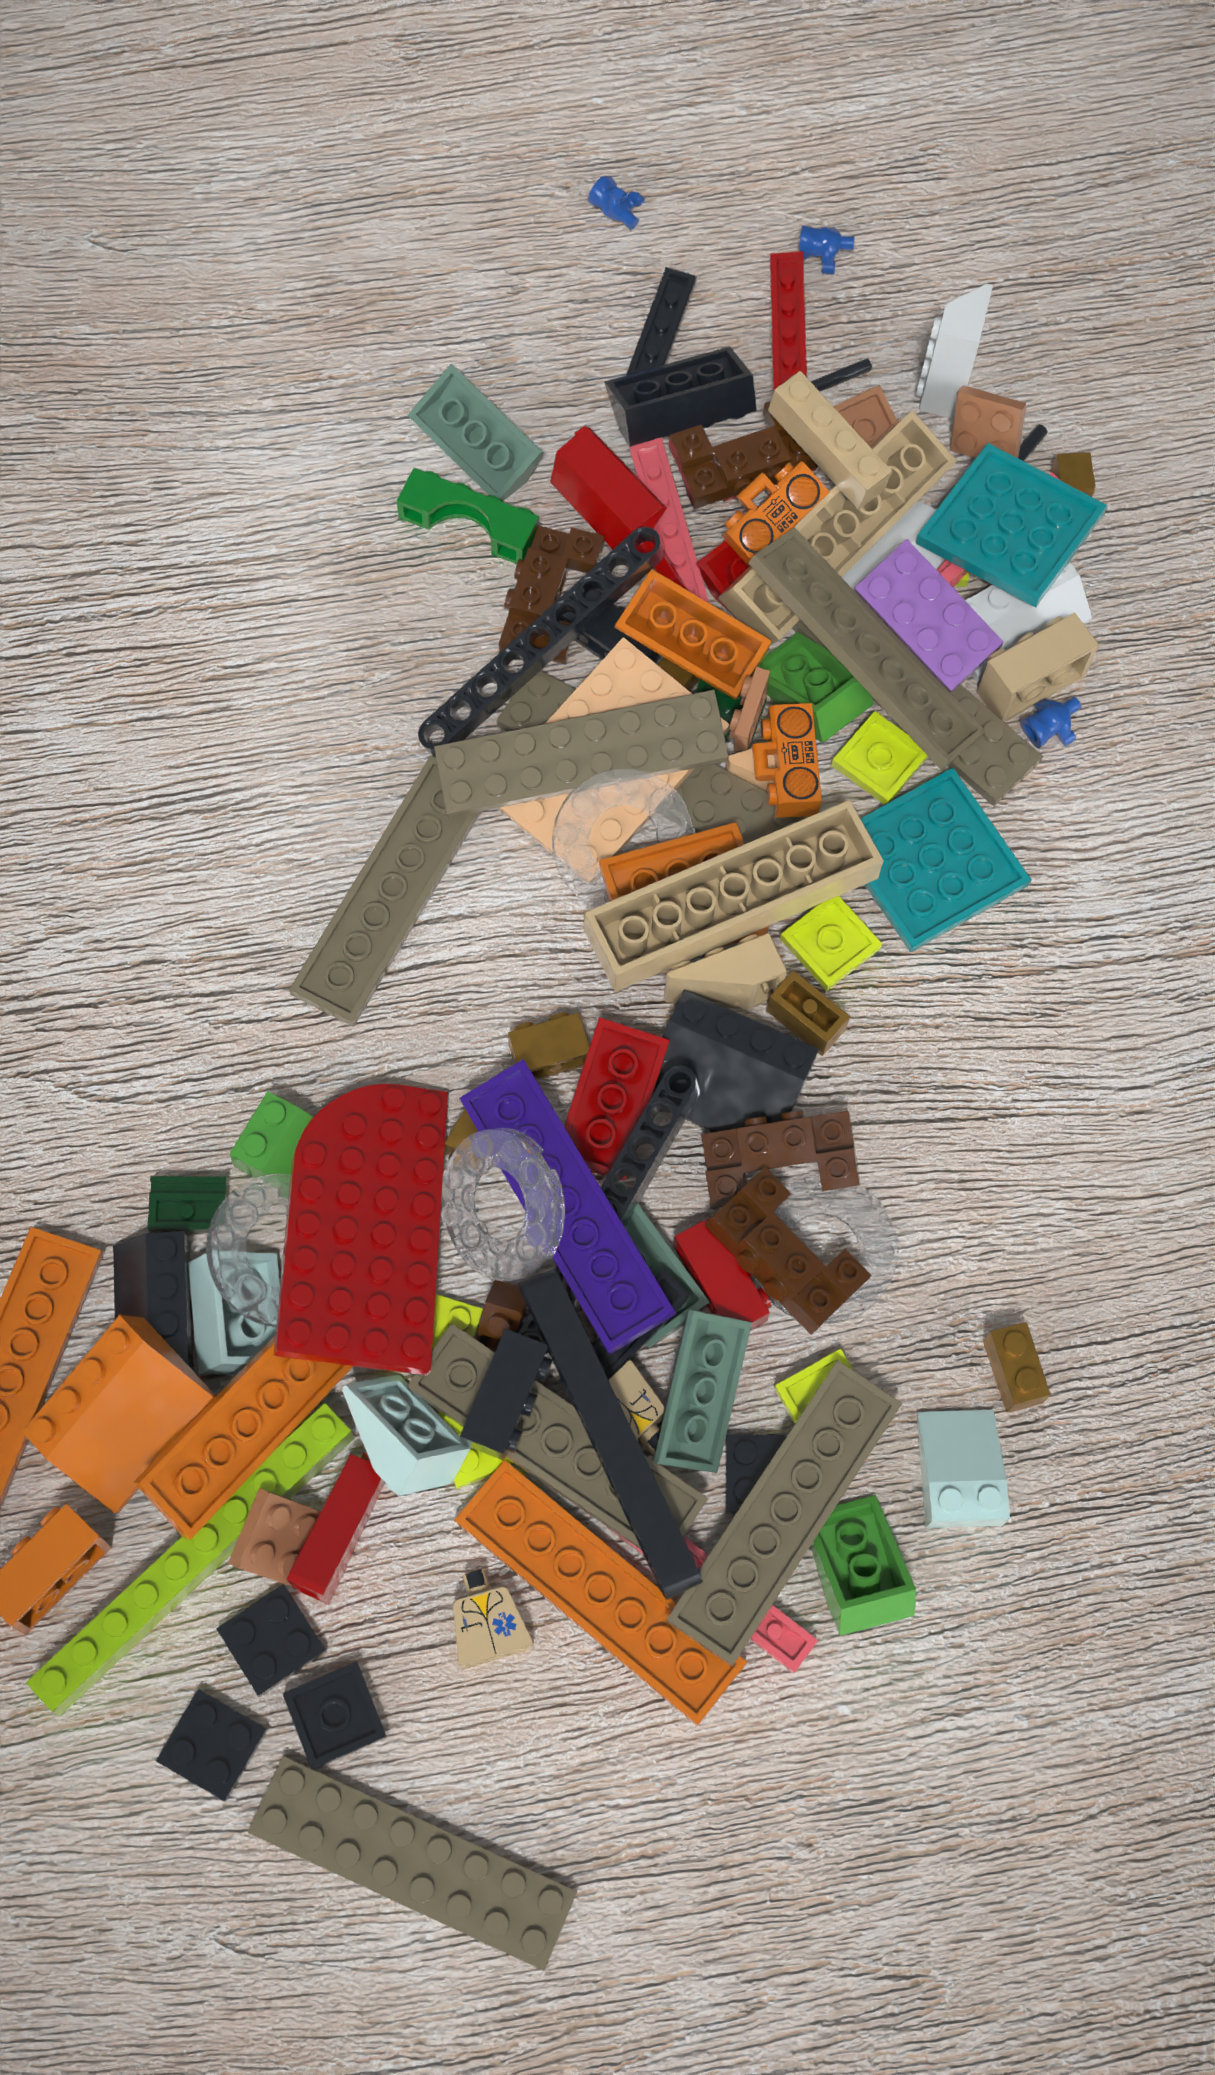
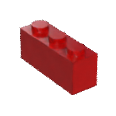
M710 1218L675 1235L673 1247L688 1273L710 1301L707 1307L711 1313L752 1322L751 1330L767 1322L770 1315L769 1308L772 1305L766 1292L762 1287L756 1289L749 1277L752 1274L743 1270L738 1264L737 1258L707 1229L705 1224Z

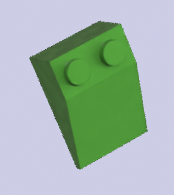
M799 632L767 654L759 668L770 671L767 695L776 705L812 703L815 738L822 743L874 705L871 694L828 649Z
M267 1091L229 1154L234 1167L289 1196L291 1163L294 1150L304 1129L313 1116Z
M876 1495L837 1505L810 1547L825 1599L839 1635L842 1636L915 1616L916 1587Z

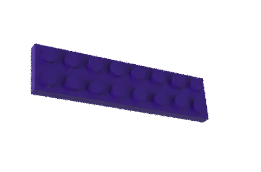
M524 1059L459 1098L610 1354L677 1314Z

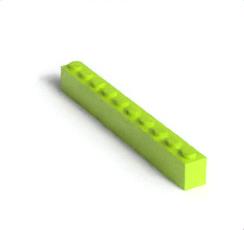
M324 1403L274 1450L191 1540L184 1539L183 1536L178 1539L25 1683L52 1713L61 1716L232 1555L259 1488L291 1499L354 1440L349 1427Z

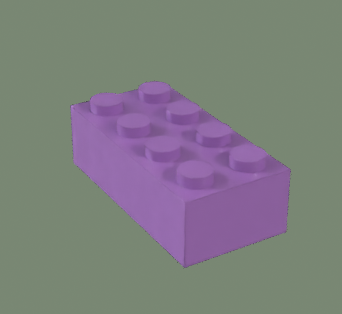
M908 539L901 543L854 587V591L950 693H953L1003 645V640Z

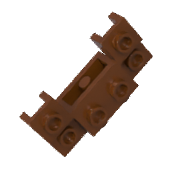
M770 402L764 404L763 416L769 428L712 447L702 425L669 436V449L678 466L693 509L738 495L760 473H764L775 484L778 480L774 475L788 462L794 466L802 461L810 470L819 466L768 411Z
M542 526L537 527L531 548H528L525 559H519L514 573V579L517 580L515 589L509 588L505 598L504 608L509 610V614L499 641V653L561 597L568 576V569L588 573L597 565L599 553H602L604 548V536L572 527L569 534ZM559 620V623H560L561 625H570V624H571V623H568V622H564V621ZM547 636L536 638L533 647L535 649L545 648L549 644L550 638ZM569 645L552 661L566 665Z
M803 1110L781 1114L782 1121L767 1124L766 1116L744 1120L745 1127L701 1134L711 1209L723 1207L747 1184V1172L760 1171L764 1167L773 1169L818 1162L822 1191L861 1185L850 1111L805 1118Z
M764 1167L729 1202L715 1213L705 1226L737 1258L740 1267L746 1272L751 1273L764 1286L768 1296L778 1301L812 1335L872 1275L846 1249L825 1266L774 1213L789 1198L791 1192Z

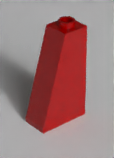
M362 1453L361 1457L350 1454L287 1577V1581L293 1590L327 1605L330 1604L385 1484V1481L374 1471L367 1453Z

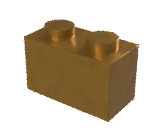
M792 971L770 996L766 1010L805 1043L818 1048V1053L822 1057L845 1032L850 1019V1015L795 971Z
M568 1012L558 1013L551 1016L546 1022L536 1025L533 1022L522 1023L514 1027L513 1031L508 1032V1045L514 1064L524 1059L536 1080L583 1067L590 1047L579 1013L572 1015Z
M1027 1322L990 1331L983 1340L1006 1414L1043 1404L1051 1393Z

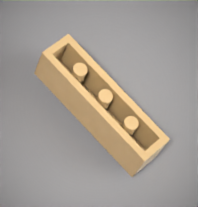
M801 371L774 390L768 408L770 414L858 510L885 490L892 470Z

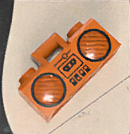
M801 461L794 466L788 462L774 475L778 480L775 484L764 473H760L736 496L747 511L742 513L738 510L724 523L727 529L721 536L748 566H750L748 562L756 553L791 530L830 493L804 462ZM765 489L770 495L756 506L752 500Z
M812 703L769 706L767 718L761 719L762 740H768V742L752 745L755 780L773 781V783L767 784L768 805H774L775 818L805 817L818 814L822 797ZM767 755H774L775 768L768 767Z

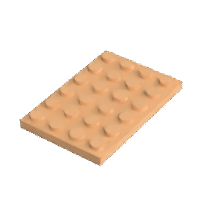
M623 637L545 724L691 695L692 693ZM721 718L725 735L730 730V724ZM695 768L500 807L498 809L590 886L601 874L599 860L618 855Z

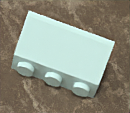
M209 1251L188 1263L198 1375L238 1374L276 1335L280 1292L277 1253Z

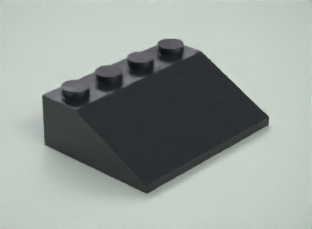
M684 989L662 1038L670 1041L653 1094L665 1073L674 1066L682 1065L693 1071L700 1092L697 1101L686 1118L687 1121L712 1132L745 1127L744 1120L766 1116L767 1124L782 1121L781 1114L793 1111L815 1063L819 1049ZM684 1079L678 1080L673 1084L672 1091L678 1094L684 1093L690 1088L691 1082Z

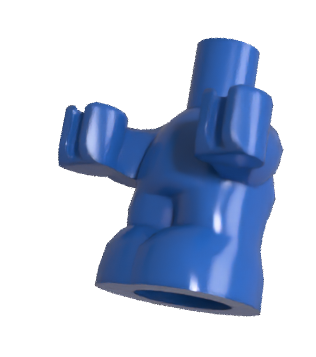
M602 176L590 190L588 202L595 207L601 208L606 217L623 222L630 230L634 229L639 223V219L631 210L634 206L639 207L645 198L640 193L634 191L627 194L623 189L617 188V183L611 176Z
M802 225L800 251H803L804 259L812 256H821L823 263L822 274L834 275L836 266L834 258L840 249L854 250L855 237L842 236L839 230L834 227L813 228Z
M1075 696L1064 703L1044 698L1034 704L1038 712L1020 721L1023 732L1036 748H1041L1056 734H1058L1059 740L1066 747L1076 740V736L1071 730V714L1081 709V703Z

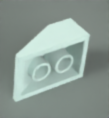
M399 1374L345 1384L342 1391L373 1469L385 1481L391 1491L395 1492L398 1496L453 1483L470 1447L461 1444L460 1436L423 1399L407 1389L408 1383Z
M994 1410L917 1412L925 1528L1003 1526L1010 1520L1007 1478Z

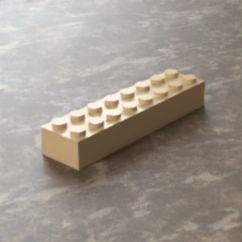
M913 410L895 421L870 446L892 470V474L882 493L858 510L833 483L828 488L830 493L794 526L841 577L957 462ZM751 566L718 597L741 623L772 641L771 645L779 641L800 620Z
M848 800L584 912V932L616 992L670 969L680 962L691 960L872 882L879 877L883 859L854 806Z

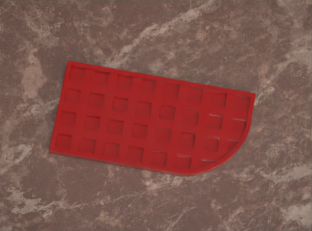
M375 1084L347 1092L328 1103L311 1119L304 1129L294 1150L291 1163L274 1356L419 1375H428L431 1371L448 1092L399 1084Z

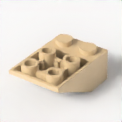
M768 933L760 937L754 934L740 940L735 947L727 950L723 947L716 948L708 952L701 960L693 963L687 960L674 965L670 972H667L664 999L666 1003H678L685 989L725 1008L748 1010L769 1002L770 996L785 980L787 971L770 934Z

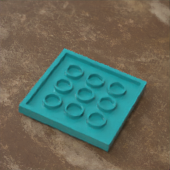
M987 443L918 533L916 544L1036 608L1105 514L1107 504Z
M954 768L945 771L860 818L883 859L878 879L865 884V886L910 953L1026 888L1032 881Z

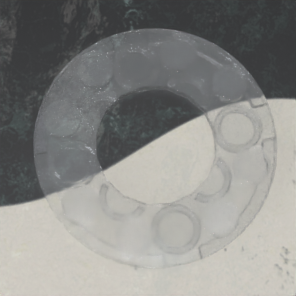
M613 769L595 774L581 782L569 793L557 813L552 832V850L556 867L568 888L577 897L593 907L609 902L601 869L592 857L589 845L592 825L600 814L616 806L627 805L638 808L649 816L656 828L657 844L695 834V828L692 825L685 801L671 785L653 774L634 769Z
M510 1128L487 1129L470 1135L455 1149L443 1172L441 1217L446 1224L451 1241L460 1256L472 1269L487 1278L497 1281H512L537 1273V1269L555 1254L562 1237L565 1220L564 1195L556 1169L550 1170L547 1162L541 1155L544 1150L537 1142L526 1134ZM491 1168H500L510 1173L518 1182L524 1195L526 1213L523 1226L517 1236L508 1242H500L497 1238L489 1236L486 1224L479 1220L476 1212H479V1208L475 1206L474 1200L476 1187L480 1186L479 1180L482 1175L487 1174Z
M270 1174L257 1177L242 1184L228 1194L212 1217L206 1243L208 1267L215 1286L222 1297L242 1316L258 1324L276 1327L280 1287L270 1286L253 1272L246 1255V1243L252 1227L262 1217L272 1214L287 1216L290 1185L289 1174Z
M820 1175L804 1176L803 1179L785 1185L791 1192V1195L774 1211L777 1217L790 1230L806 1217L816 1215L836 1217L847 1224L856 1236L859 1247L858 1262L872 1275L823 1324L840 1323L862 1315L884 1295L897 1268L899 1255L898 1237L886 1213V1208L870 1191L861 1185L822 1191ZM753 1276L758 1288L762 1287L764 1290V1286ZM768 1296L770 1302L775 1307L793 1317L778 1301Z

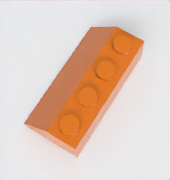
M653 569L650 570L615 624L616 629L735 700L741 694L746 676L753 677L756 667H759L763 662L772 642L770 639Z

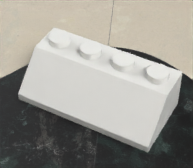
M986 283L947 303L943 317H935L916 396L922 397L919 411L955 418L958 391L963 385L968 386L993 285Z
M1070 562L1036 608L994 585L965 600L1003 640V645L1000 649L1004 648L1005 650L1014 647L1019 639L1026 634L1033 632L1035 635L1041 632L1049 622L1059 616H1062L1064 619L1076 613L1084 625L1092 619L1080 575ZM987 661L972 674L977 684L981 682V676L985 671Z

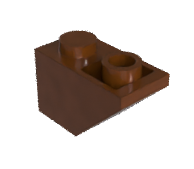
M495 1279L486 1298L476 1340L493 1352L496 1351L505 1328L519 1333L522 1328L527 1306L518 1285Z

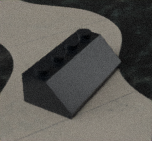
M731 346L605 381V388L619 431L630 447L660 437H669L671 434L698 425L708 428L714 425V423L723 420L740 419L748 413L757 411L753 374Z
M185 1231L146 1233L114 1245L115 1320L119 1315L144 1317L194 1372L192 1302L188 1270L190 1241Z

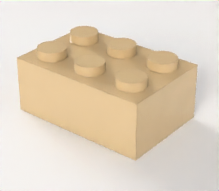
M1076 613L1064 619L1062 616H1059L1049 622L1041 632L1035 635L1031 632L1023 636L1014 647L1008 650L1003 648L994 652L987 659L988 663L981 676L982 679L977 694L988 709L1003 722H1006L1033 707L1040 700L1049 698L1084 678L1099 644Z

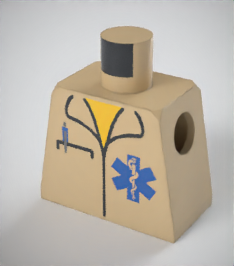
M629 1360L609 1379V1382L638 1443L640 1442L655 1457L661 1432L656 1425L664 1418L666 1409L634 1363Z
M485 1569L464 1574L462 1577L468 1597L453 1601L460 1669L464 1670L532 1650V1639L507 1586L490 1590Z

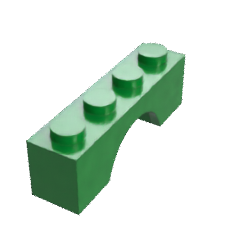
M413 468L397 498L398 518L430 530L441 521L451 518H464L476 522L487 532L490 538L491 555L516 565L519 559H525L527 550L531 548L537 527L539 526V516L527 508H516L504 503L496 496L483 495L473 491L463 483H452L442 479L432 471H422L417 468Z

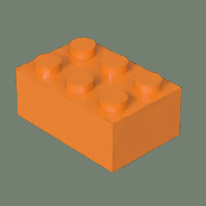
M67 1504L61 1509L59 1507L52 1509L41 1521L43 1527L32 1538L27 1536L22 1539L12 1550L11 1554L13 1557L2 1568L0 1567V1616L12 1628L25 1635L112 1548Z

